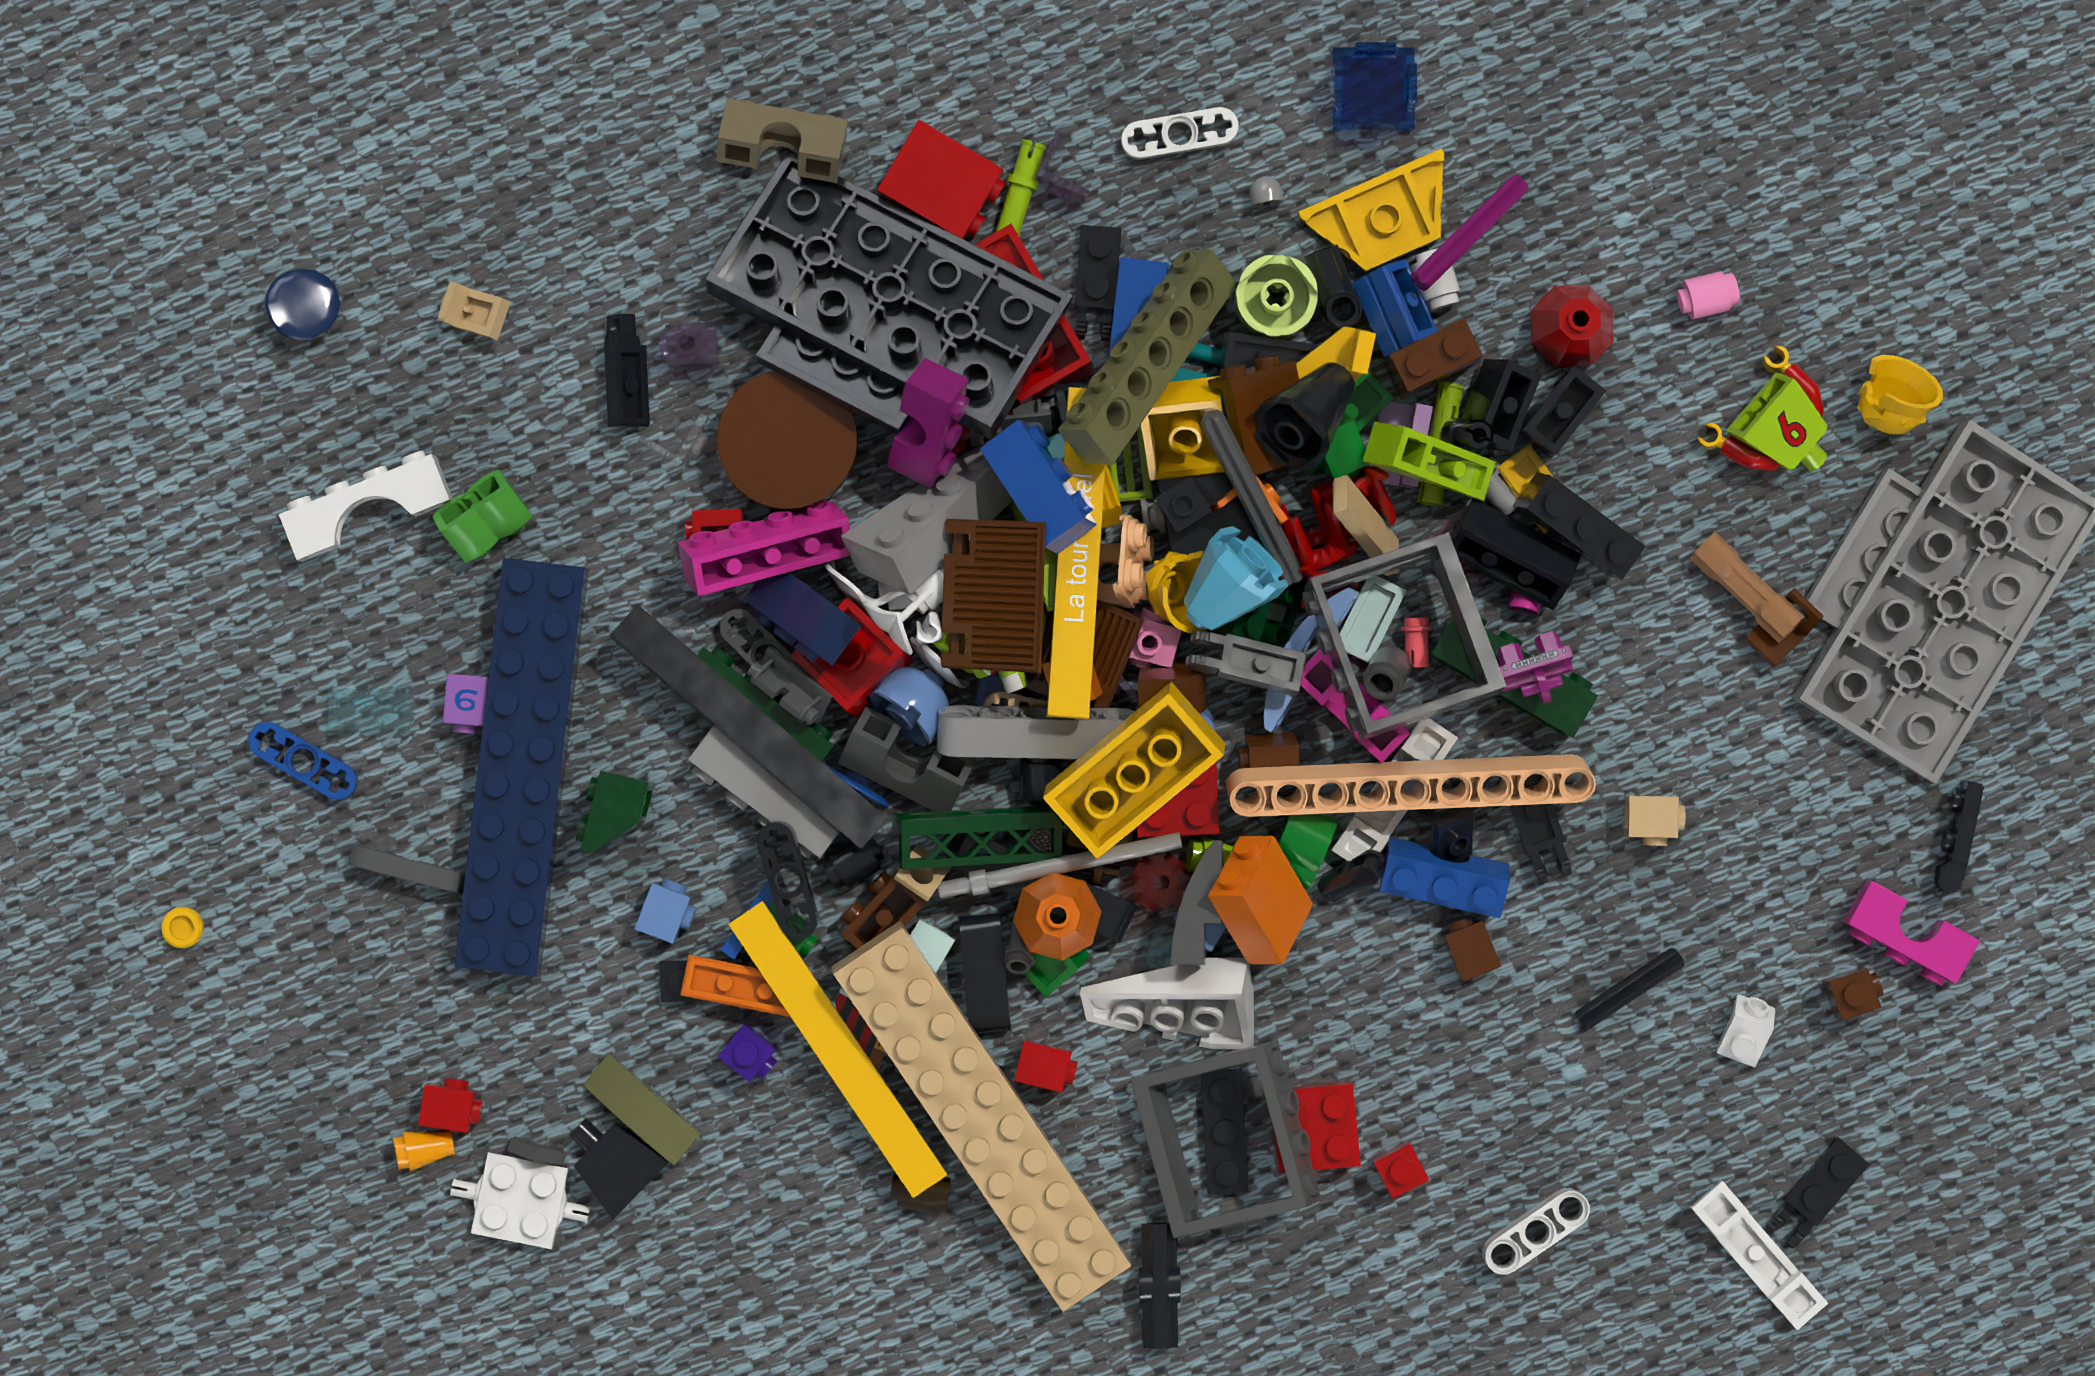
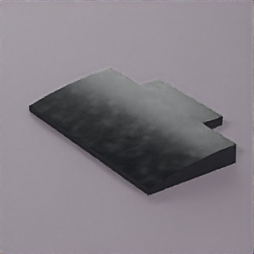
M788 151L705 279L707 293L774 327L756 354L759 364L896 435L911 417L899 411L905 383L924 358L968 378L965 396L970 400L964 415L959 420V424L992 440L1052 339L1073 300V295L840 176L837 183L797 176L798 156Z

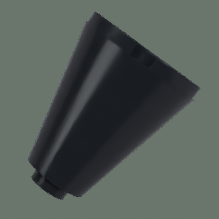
M1324 363L1265 400L1253 415V421H1257L1258 427L1255 431V436L1265 452L1278 463L1288 466L1290 462L1302 465L1301 470H1308L1318 466L1330 449L1355 389V382L1350 372L1344 366L1337 363Z

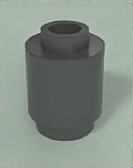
M1386 646L1377 650L1363 676V682L1368 693L1380 700L1396 697L1401 692L1411 673L1412 665L1409 656L1400 648Z

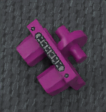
M1555 631L1547 632L1534 638L1538 655L1526 659L1523 657L1519 643H1511L1498 648L1499 668L1506 684L1502 693L1520 687L1523 697L1538 693L1542 704L1551 702L1549 690L1563 686L1560 675L1573 671L1571 660L1573 659V654L1570 646L1564 647Z

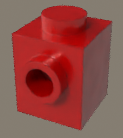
M444 1078V1084L429 1082L424 1085L418 1125L468 1133L472 1129V1124L479 1125L483 1100L476 1099L478 1090L468 1089L469 1081Z

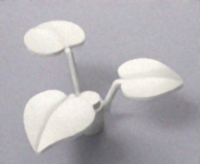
M834 560L825 562L824 565L842 593L867 612L878 627L888 632L892 641L899 648L911 655L913 653L910 646L911 643L923 663L938 676L960 688H966L970 684V682L956 678L950 668H942L941 658L930 649L928 643L922 642L917 634L915 638L911 637L908 641L903 622L916 609L921 614H924L927 610H929L928 614L931 612L938 614L942 610L939 605L943 602L944 574L939 569L911 595L908 594L906 596L911 604L900 613L886 611L879 608V606L905 594V592L896 589L880 598H871L863 594L853 583L837 572ZM928 614L922 623L924 627H930L931 625Z

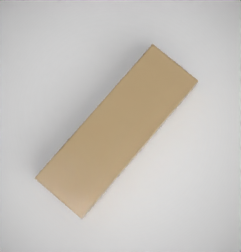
M1347 475L1334 478L1333 513L1368 556L1373 558L1399 549V539L1351 479ZM1399 568L1383 574L1389 576L1399 573Z

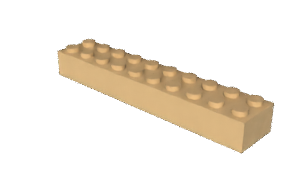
M901 921L833 965V975L1061 1310L1064 1312L1131 1267L1127 1255Z

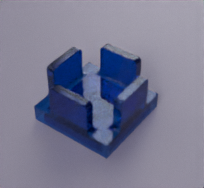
M1356 42L1354 47H1333L1332 130H1414L1415 107L1417 105V63H1415L1414 47H1396V42Z

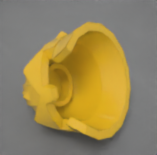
M1880 355L1872 358L1869 374H1872L1870 381H1866L1857 392V395H1860L1857 409L1861 412L1864 422L1875 429L1887 434H1904L1921 423H1926L1927 414L1943 400V389L1932 374L1913 361L1894 355Z
M1170 551L1165 558L1154 561L1153 567L1145 574L1147 599L1155 614L1161 619L1170 622L1175 628L1189 634L1197 630L1204 631L1208 628L1200 629L1188 619L1184 598L1204 551H1198L1189 555Z

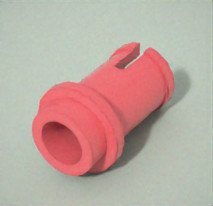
M1404 618V626H1400V630L1404 631V651L1409 656L1411 665L1414 667H1430L1429 630H1433V626L1429 625V618Z

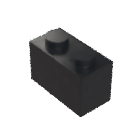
M1573 366L1566 372L1519 434L1551 459L1557 455L1607 390L1576 366Z

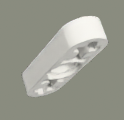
M1217 107L1136 121L1124 129L1121 145L1124 152L1136 160L1224 146L1232 142L1236 137L1238 120L1231 110ZM1216 116H1222L1223 122L1231 123L1232 128L1226 129L1225 137H1218L1216 131H1209L1203 133L1206 141L1197 142L1198 127L1193 119L1202 118V127L1214 124ZM1175 123H1184L1191 129L1192 137L1188 143L1176 145L1168 137L1169 128ZM1162 125L1161 138L1166 148L1157 149L1158 140L1146 143L1144 151H1138L1136 145H1129L1128 139L1134 138L1135 130H1142L1143 136L1156 135V130L1153 126Z

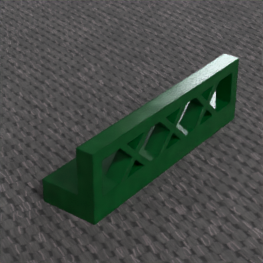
M1049 805L892 814V830L899 834V867L901 869L1038 862L1062 857V819ZM1051 828V851H1034L1026 843L1037 829ZM1014 830L1025 831L1022 833L1021 836H1019ZM997 831H1007L1016 840L1005 853L995 854L986 845ZM973 832H985V834L979 838ZM957 833H967L976 842L965 855L955 856L946 847ZM935 834H946L940 841L934 836ZM927 835L936 845L924 858H910V836ZM1023 846L1028 852H1017V850ZM981 848L988 853L976 855ZM941 850L944 851V852L948 855V856L936 857V856L940 853Z

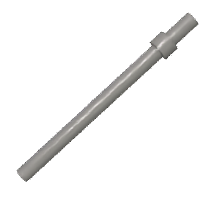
M1177 832L1115 845L1099 859L1090 851L990 872H986L985 869L970 871L967 877L941 882L938 886V891L941 899L971 892L973 896L990 893V888L1042 878L1052 873L1061 874L1183 848L1180 833Z

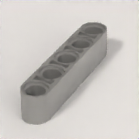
M946 706L943 708L945 712L941 713V709L938 710L937 751L942 755L951 757L1078 759L1135 711L1124 708H1090L1089 719L1085 720L1046 717L1047 707Z

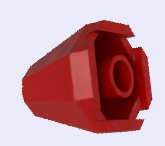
M1589 285L1554 286L1530 311L1531 345L1555 368L1590 367L1614 342L1613 308ZM1576 316L1582 321L1580 327L1576 326L1573 322V318Z

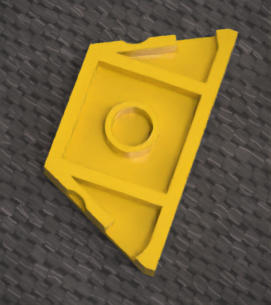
M1442 148L1305 208L1297 213L1299 219L1329 244H1338L1340 252L1363 272H1368L1431 244L1441 238L1444 152Z

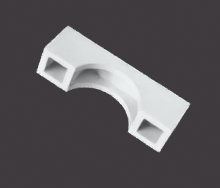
M418 451L401 459L402 466L387 471L386 466L377 467L362 474L364 481L349 486L348 481H343L324 489L326 496L311 501L310 496H305L286 504L288 511L280 513L279 517L296 560L303 562L339 548L341 531L346 518L357 506L366 501L374 499L393 500L401 504L411 515L417 517L440 508L451 500L452 495L437 457L433 454L425 456L424 451Z

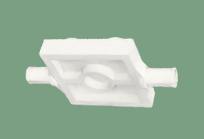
M489 1152L484 1173L479 1179L478 1184L454 1178L452 1186L466 1188L467 1191L451 1188L450 1196L474 1200L475 1216L471 1230L472 1234L547 1249H553L556 1231L563 1218L587 1223L589 1216L573 1213V1211L590 1213L591 1206L567 1202L565 1187L569 1168Z

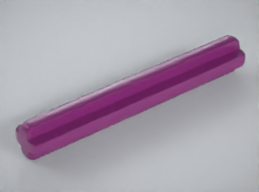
M1512 175L1412 273L1411 280L1419 289L1423 291L1428 290L1528 191V184L1523 181L1521 176Z

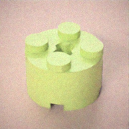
M1266 255L1252 262L1242 273L1234 295L1237 316L1250 333L1255 336L1283 340L1297 335L1308 325L1318 302L1317 283L1312 272L1298 259L1283 255ZM1272 289L1275 293L1282 290L1285 293L1282 300L1284 306L1280 307L1277 303L1269 305L1267 302L1270 295L1268 290Z

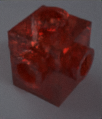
M1168 851L1163 858L1157 854H1154L1151 860L1143 856L1130 875L1136 879L1132 887L1139 891L1134 899L1153 912L1159 906L1167 911L1171 904L1178 908L1181 905L1187 888L1185 883L1190 878L1183 872L1187 865ZM1159 874H1164L1169 878V886L1165 890H1158L1154 887L1153 880Z

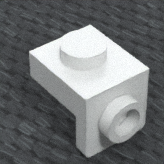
M1737 995L1734 1001L1732 1016L1721 1036L1717 1053L1756 1067L1774 1030L1775 1008L1759 998Z

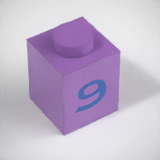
M447 674L443 723L453 724V732L477 734L478 726H483L489 677Z

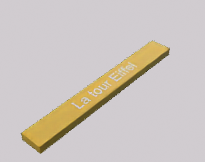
M1068 388L1066 418L1069 409L1079 401L1087 388ZM1065 440L1063 462L1072 474L1068 481L1075 492L1081 490L1090 500L1094 507L1090 514L1097 525L1057 554L1046 717L1088 720L1105 464H1084Z

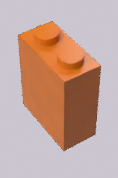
M1239 836L1208 895L1248 964H1283L1313 906L1310 897L1274 836Z

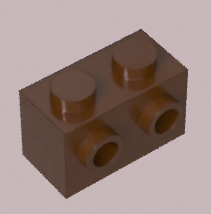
M896 868L890 875L883 871L868 887L872 894L862 904L855 901L840 917L844 922L840 927L841 934L857 949L899 921L905 926L928 902L894 879L898 872Z

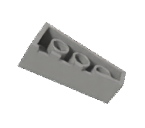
M982 446L975 447L955 460L949 474L946 477L940 475L931 488L920 483L841 535L859 573L911 595L944 564V554H952V533H945V521L947 519L992 520L1013 501L981 452L980 448Z

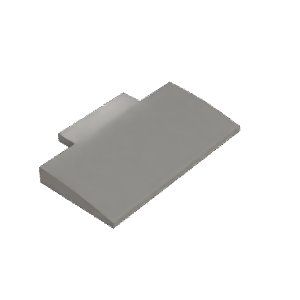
M1961 420L1921 487H1918L1890 468H1885L1806 596V599L1823 614L1824 617L1821 621L1833 627L1834 630L1792 698L1932 784H1937L2095 525V499L1972 420Z

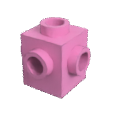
M1143 606L1142 611L1131 609V614L1145 620L1128 662L1142 668H1151L1152 664L1171 668L1181 630L1175 628L1170 622L1161 619L1155 614L1152 607ZM1151 635L1149 639L1143 640L1144 637Z

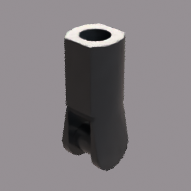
M1366 850L1351 861H1347L1323 873L1317 884L1318 889L1325 899L1335 902L1362 888L1375 885L1380 877L1378 871L1384 868L1386 858L1376 850Z

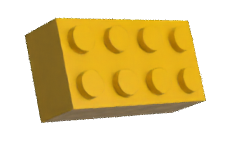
M1170 682L1046 785L1043 799L1089 851L1099 859L1223 757L1225 742L1177 687Z

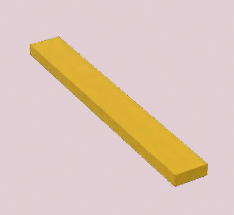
M764 901L729 923L728 925L913 1198L947 1176V1172L800 954L783 932Z

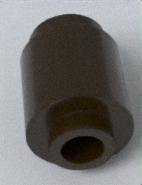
M894 1173L890 1198L898 1199L897 1207L934 1213H936V1209L946 1210L951 1177L942 1178L913 1198L898 1175Z

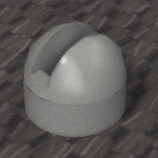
M1263 176L1258 178L1250 188L1252 208L1265 207L1263 204L1265 202H1270V206L1284 202L1282 189L1278 181L1272 177Z

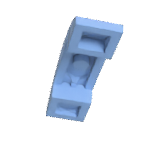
M1349 587L1327 600L1338 628L1360 592ZM1314 615L1308 616L1302 622L1284 648L1303 653L1306 652L1316 632L1319 631ZM1267 690L1264 708V728L1270 732H1276L1297 697Z

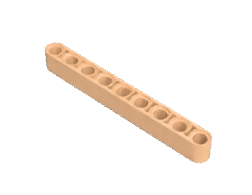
M1565 754L1242 768L1230 774L1225 787L1232 809L1241 816L1255 817L1578 803L1591 797L1595 791L1596 782L1588 764L1583 758L1578 755ZM1575 772L1583 773V777L1576 784L1570 785L1565 783L1566 778L1570 774ZM1530 775H1542V779L1538 784L1534 786L1524 785V781ZM1491 776L1502 777L1497 786L1492 788L1483 787V783L1487 778ZM1449 778L1461 779L1459 785L1454 789L1446 790L1442 788L1443 783ZM1416 779L1420 781L1418 787L1413 791L1401 790V786L1407 780ZM1368 781L1379 783L1377 789L1371 793L1360 792L1361 786ZM1326 783L1338 785V788L1332 794L1322 795L1318 793L1321 786ZM1290 784L1297 787L1291 796L1283 797L1277 794L1284 785ZM1250 786L1256 789L1255 793L1249 798L1244 799L1236 796V793L1242 787Z

